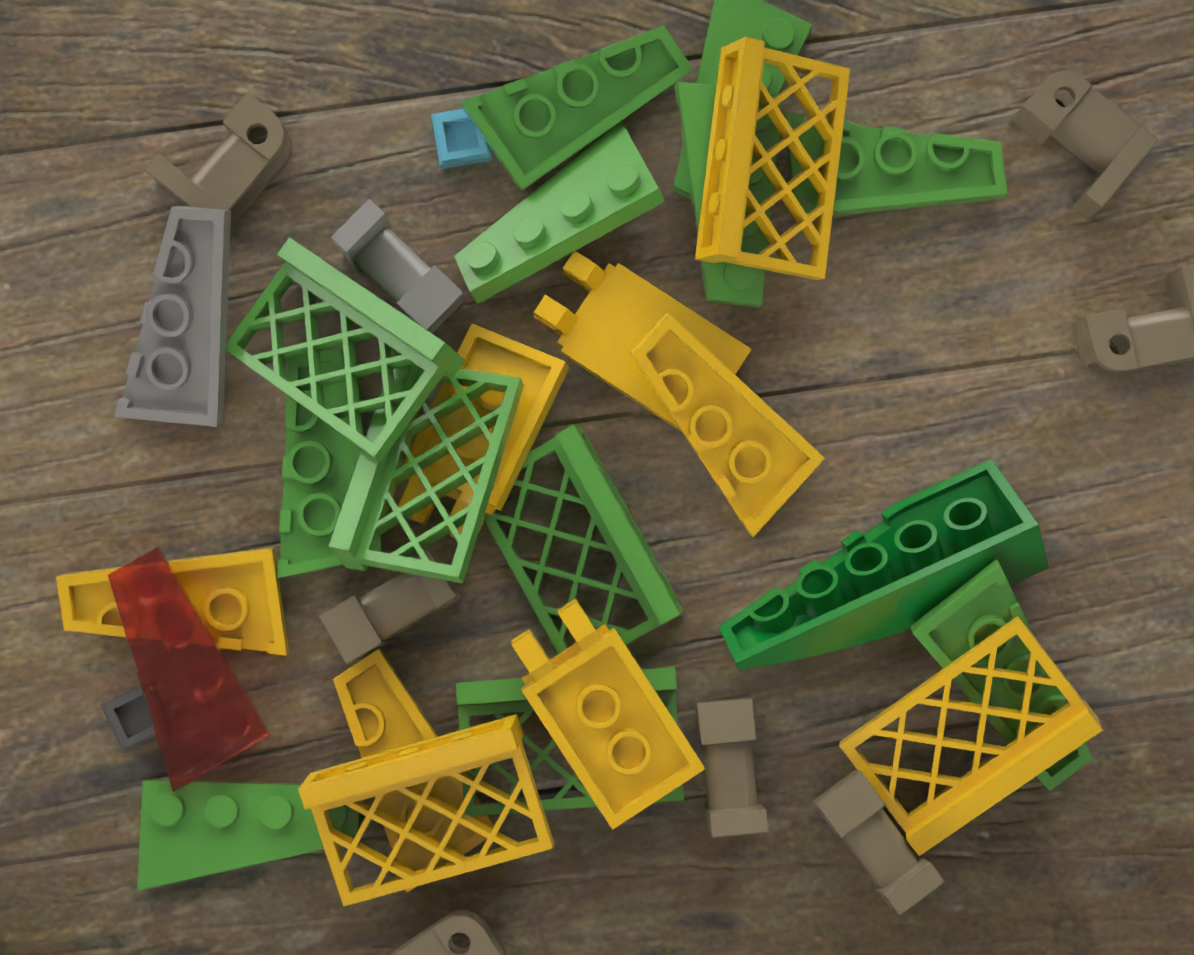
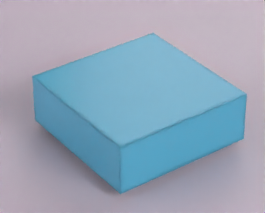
M464 109L431 114L441 169L492 161L489 145Z

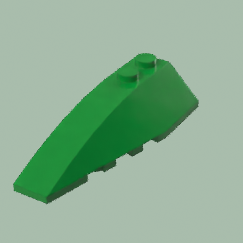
M990 459L894 503L881 512L883 520L864 534L857 529L841 540L843 549L823 563L814 559L798 571L800 576L796 582L784 590L773 588L720 625L719 629L739 670L805 659L897 634L910 629L913 623L995 559L998 560L1010 586L1048 569L1049 564L1039 524L993 460Z

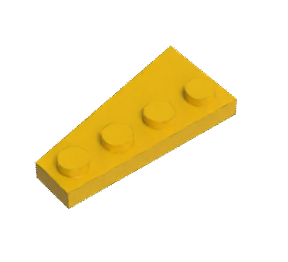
M666 313L630 352L749 535L754 537L825 458L669 313Z
M275 547L61 574L56 577L64 631L126 638L161 639L164 642L196 643L218 646V648L266 651L268 652L267 654L284 656L290 653L280 579L277 578Z
M377 649L333 679L361 758L438 737L381 649ZM452 776L439 778L436 780L429 795L458 810L463 802L462 782ZM428 782L414 785V787L424 791ZM396 790L386 793L378 808L380 811L406 824L418 801ZM475 793V805L482 804ZM423 804L412 828L441 843L452 819ZM490 815L471 816L491 828L495 825ZM458 823L446 846L464 855L487 838ZM384 826L390 847L394 848L400 834ZM405 838L396 855V860L398 863L416 871L427 868L435 853ZM440 856L436 865L449 862V860ZM415 887L406 889V890H405L406 893H408L409 891H411V890L414 889Z

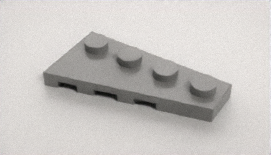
M186 206L171 207L153 272L155 281L148 302H145L140 319L142 324L136 350L130 355L125 374L128 375L123 397L118 399L114 417L212 427L224 424L231 210Z

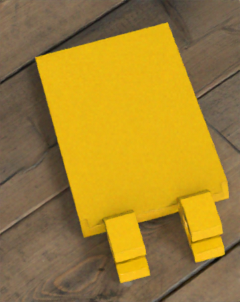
M576 251L572 253L564 265L562 273L563 276L589 292L576 314L574 315L568 308L547 295L543 297L534 311V319L560 335L557 343L563 347L560 352L561 355L680 432L682 431L630 354L637 344L666 313H669L735 375L752 350L620 263L616 267L608 263L603 271L596 263Z
M471 323L457 352L466 360L460 369L521 378L524 384L485 511L486 514L493 516L496 509L502 510L565 379L569 366L566 361ZM442 383L430 410L458 394L453 384ZM461 385V387H462L463 390H465L466 388H468V386H462V385ZM489 390L472 400L471 403L482 418L501 407L505 392ZM466 405L438 421L447 438L476 422ZM433 425L417 434L410 448L414 458L443 442ZM493 426L492 428L488 429L489 432L491 433V435H492V433H493V430H494V427H495V426ZM482 433L455 449L465 467L486 455L489 442ZM449 453L422 471L431 486L434 487L459 472L460 469ZM406 456L404 465L409 462L407 456ZM417 473L408 478L409 482L398 504L399 508L427 491ZM479 475L473 478L476 485ZM468 482L445 495L457 500L450 517L471 504L474 492ZM433 502L408 519L425 526L436 506ZM463 524L462 526H460L459 528H457V530L459 531L460 535H461V533H462V529H463L464 524ZM450 532V533H449V534H451L450 536H451L453 539H455V537H454V535L452 534V532Z
M575 598L557 611L576 643L549 660L529 628L513 638L511 645L529 671L527 675L521 678L525 683V686L521 688L523 694L613 830L706 768L615 628L609 630L606 624H603L595 629Z

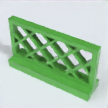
M289 237L277 254L285 263L226 343V351L381 462L443 375L446 373L453 378L466 360L444 341ZM294 281L302 286L304 307L281 312L280 299ZM315 296L318 297L319 299H321V300L324 301V302H321V303H317V304H316V303H315ZM335 311L340 312L342 333L319 339L317 316ZM305 319L307 342L284 347L283 325ZM353 322L361 328L353 330ZM271 328L272 351L251 355L244 350L257 331ZM376 337L379 340L380 360L357 366L354 342ZM343 345L345 369L322 374L320 351ZM391 348L401 355L392 357ZM308 354L310 377L288 382L285 360ZM273 363L274 371L267 367L266 364ZM415 364L424 370L411 390L395 393L393 369ZM382 372L384 396L360 402L358 378ZM346 381L348 405L327 410L324 407L323 386ZM310 389H311V397H312V398H310L308 395H306V394L303 393L302 391H306V390H310ZM385 408L387 424L374 442L363 436L361 414ZM349 417L350 426L342 421L341 418Z
M395 351L393 357L401 354ZM415 364L393 369L395 393L411 390L424 370ZM459 369L453 378L445 373L439 382L453 384L458 394L432 410L424 402L381 462L361 449L328 546L346 568L366 571L368 566L463 584L524 388L521 378L467 369ZM461 385H462V386H468V388H466L465 390H463L462 387H461ZM383 387L379 397L384 396ZM489 390L505 392L501 407L482 418L471 403L472 400ZM466 405L476 422L447 438L438 421ZM385 408L374 411L366 438L374 442L387 424ZM422 408H423V410L425 411V414H423L422 416H420L421 411H422ZM433 425L443 442L414 458L409 449L413 436ZM493 426H495V427H494V430H493V433H492V435H491V433L489 432L488 429H490V428H492ZM483 433L489 442L486 455L465 467L455 449ZM450 453L460 471L432 487L422 470ZM406 456H407L409 462L404 465V462H405V459H406ZM417 473L427 491L399 508L393 498L396 486ZM479 475L476 485L473 478ZM468 482L474 492L471 504L450 517L440 498ZM434 502L445 521L416 538L406 519ZM391 506L393 512L388 514L389 508ZM400 523L410 542L391 554L375 551L380 535ZM464 524L463 529H462V533H461V535H460V533H459V531L457 530V528H459L460 526H462V525ZM452 532L458 542L452 564L448 565L430 561L423 549ZM418 553L421 559L411 558V556Z
M573 424L557 433L555 438L529 452L520 470L522 471L527 468L524 481L516 479L514 483L515 486L522 487L514 517L497 512L493 516L486 513L484 516L485 523L558 654L569 647L566 641L568 628L562 622L561 629H559L552 614L559 616L557 611L559 608L546 605L540 594L545 573L574 581L568 603L575 598L577 600L581 583L610 591L602 621L588 618L594 627L599 628L606 624L609 630L615 628L618 634H622L620 637L625 645L685 612L683 605L584 428ZM553 452L557 454L565 469L560 491L532 484L537 462ZM571 481L580 497L568 494ZM530 490L558 497L550 527L522 520ZM565 500L585 505L590 513L591 520L586 538L557 530ZM500 521L511 523L509 535H507ZM520 526L547 534L540 564L522 559L517 553L514 546ZM596 528H598L606 543L593 540ZM555 536L584 544L576 574L547 566ZM591 547L609 551L615 558L617 568L612 584L583 576ZM526 567L537 570L535 582H533ZM623 574L632 590L619 587ZM617 594L637 599L649 620L632 629L609 623Z
M675 667L643 669V673L678 725ZM517 678L456 683L459 730L470 728V717L493 715L497 719L505 718L502 714L524 713L519 719L522 726L532 713L535 712L521 690L525 686L523 680ZM523 735L522 741L539 755L530 765L531 771L533 772L545 760L568 780L553 799L541 800L544 811L597 807L585 787L577 781L578 776L576 773L571 776L548 756L550 751L557 745L554 740L542 750L526 735ZM497 762L490 764L513 784L512 788L507 792V794L511 795L518 781ZM481 767L476 768L474 772L473 769L466 772L477 776ZM462 782L464 800L471 786ZM683 784L655 803L683 801ZM572 785L585 795V797L562 798ZM474 792L464 813L469 816L501 814L505 805L501 802L475 805ZM512 808L509 811V813H519L518 811Z

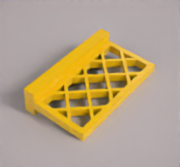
M745 36L721 48L695 260L714 264L726 262L812 280L825 279L850 69L765 48V41ZM764 64L777 66L789 85L774 98H772L762 82ZM797 72H801V73H805V74H804L803 76L799 77L798 74H797ZM814 76L832 80L829 103L819 109L804 85ZM792 93L795 94L809 116L806 121L794 130L777 106ZM759 102H760L761 105H762V107L758 110ZM765 114H768L783 138L767 151H765L755 135L756 123ZM813 125H815L824 140L823 155L814 162L798 139L801 134ZM786 146L789 147L803 169L787 183L771 160L773 156ZM752 155H753V156L755 157V159H756V160L753 161V162H752ZM759 167L762 168L776 190L775 193L760 205L749 190L750 174ZM807 177L818 192L817 207L808 214L805 213L791 191ZM782 199L797 223L779 236L764 212ZM746 208H747V210L749 211V213L745 216V212H746ZM753 220H755L770 243L758 254L741 251L743 229ZM801 230L812 245L810 265L797 263L785 245L787 241ZM776 252L779 259L772 258L769 256Z
M1017 616L840 741L839 746L856 769L861 771L885 803V807L905 831L908 843L918 856H921L1099 734L1103 729L1098 717L1087 702L1079 696L1021 618ZM1017 634L1030 651L1027 672L995 668L997 648ZM989 654L987 666L975 664ZM1036 660L1049 676L1034 674ZM962 672L986 675L982 703L949 699L952 679ZM993 677L1025 681L1021 710L989 705ZM1033 683L1057 686L1069 702L1051 715L1028 711ZM944 686L942 698L929 696ZM917 704L941 707L937 735L904 730L907 711ZM947 708L980 713L976 742L943 737ZM987 715L1018 719L1017 738L1006 746L983 743ZM899 717L898 729L886 727ZM1027 721L1038 723L1025 732ZM873 735L896 739L893 765L869 763L857 746ZM903 740L935 745L931 773L899 768ZM942 746L974 751L972 769L962 777L938 774ZM981 753L993 754L980 763ZM878 774L891 776L889 788ZM897 777L929 782L927 801L910 813H907L894 796ZM936 784L947 785L946 788L935 795Z
M517 714L315 771L308 775L298 788L304 809L311 808L343 907L553 849L554 840L522 743L524 734ZM510 758L513 759L519 780L511 795L481 780L490 764ZM481 767L477 776L466 772L467 770ZM452 776L471 786L458 810L429 795L437 779ZM428 782L424 791L414 787V785ZM521 789L523 790L527 804L517 799V796ZM398 790L418 801L406 824L377 809L386 793ZM476 790L505 805L493 828L464 813ZM376 796L372 806L361 801ZM423 804L452 819L441 843L412 828ZM346 805L366 816L354 839L333 827L328 812L329 809ZM511 808L532 819L537 837L517 842L499 832ZM371 819L400 834L389 857L360 842ZM458 823L487 838L479 853L466 857L446 846ZM405 838L435 853L427 868L413 871L394 860ZM492 842L503 846L489 850ZM340 845L348 849L345 857H343ZM353 853L382 867L376 882L353 887L347 869V864ZM440 856L449 860V862L436 865ZM388 871L397 875L384 879Z

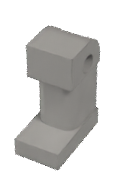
M370 199L331 237L341 255L357 271L361 270L399 307L402 314L430 333H433L466 299L464 293L435 265L430 268L393 232L385 213Z

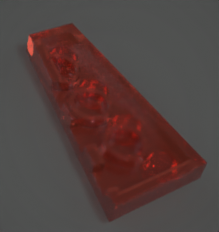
M158 546L108 575L125 635L136 662L141 688L146 696L154 722L153 728L159 748L161 747L166 762L172 791L175 792L270 735L269 729L160 547Z

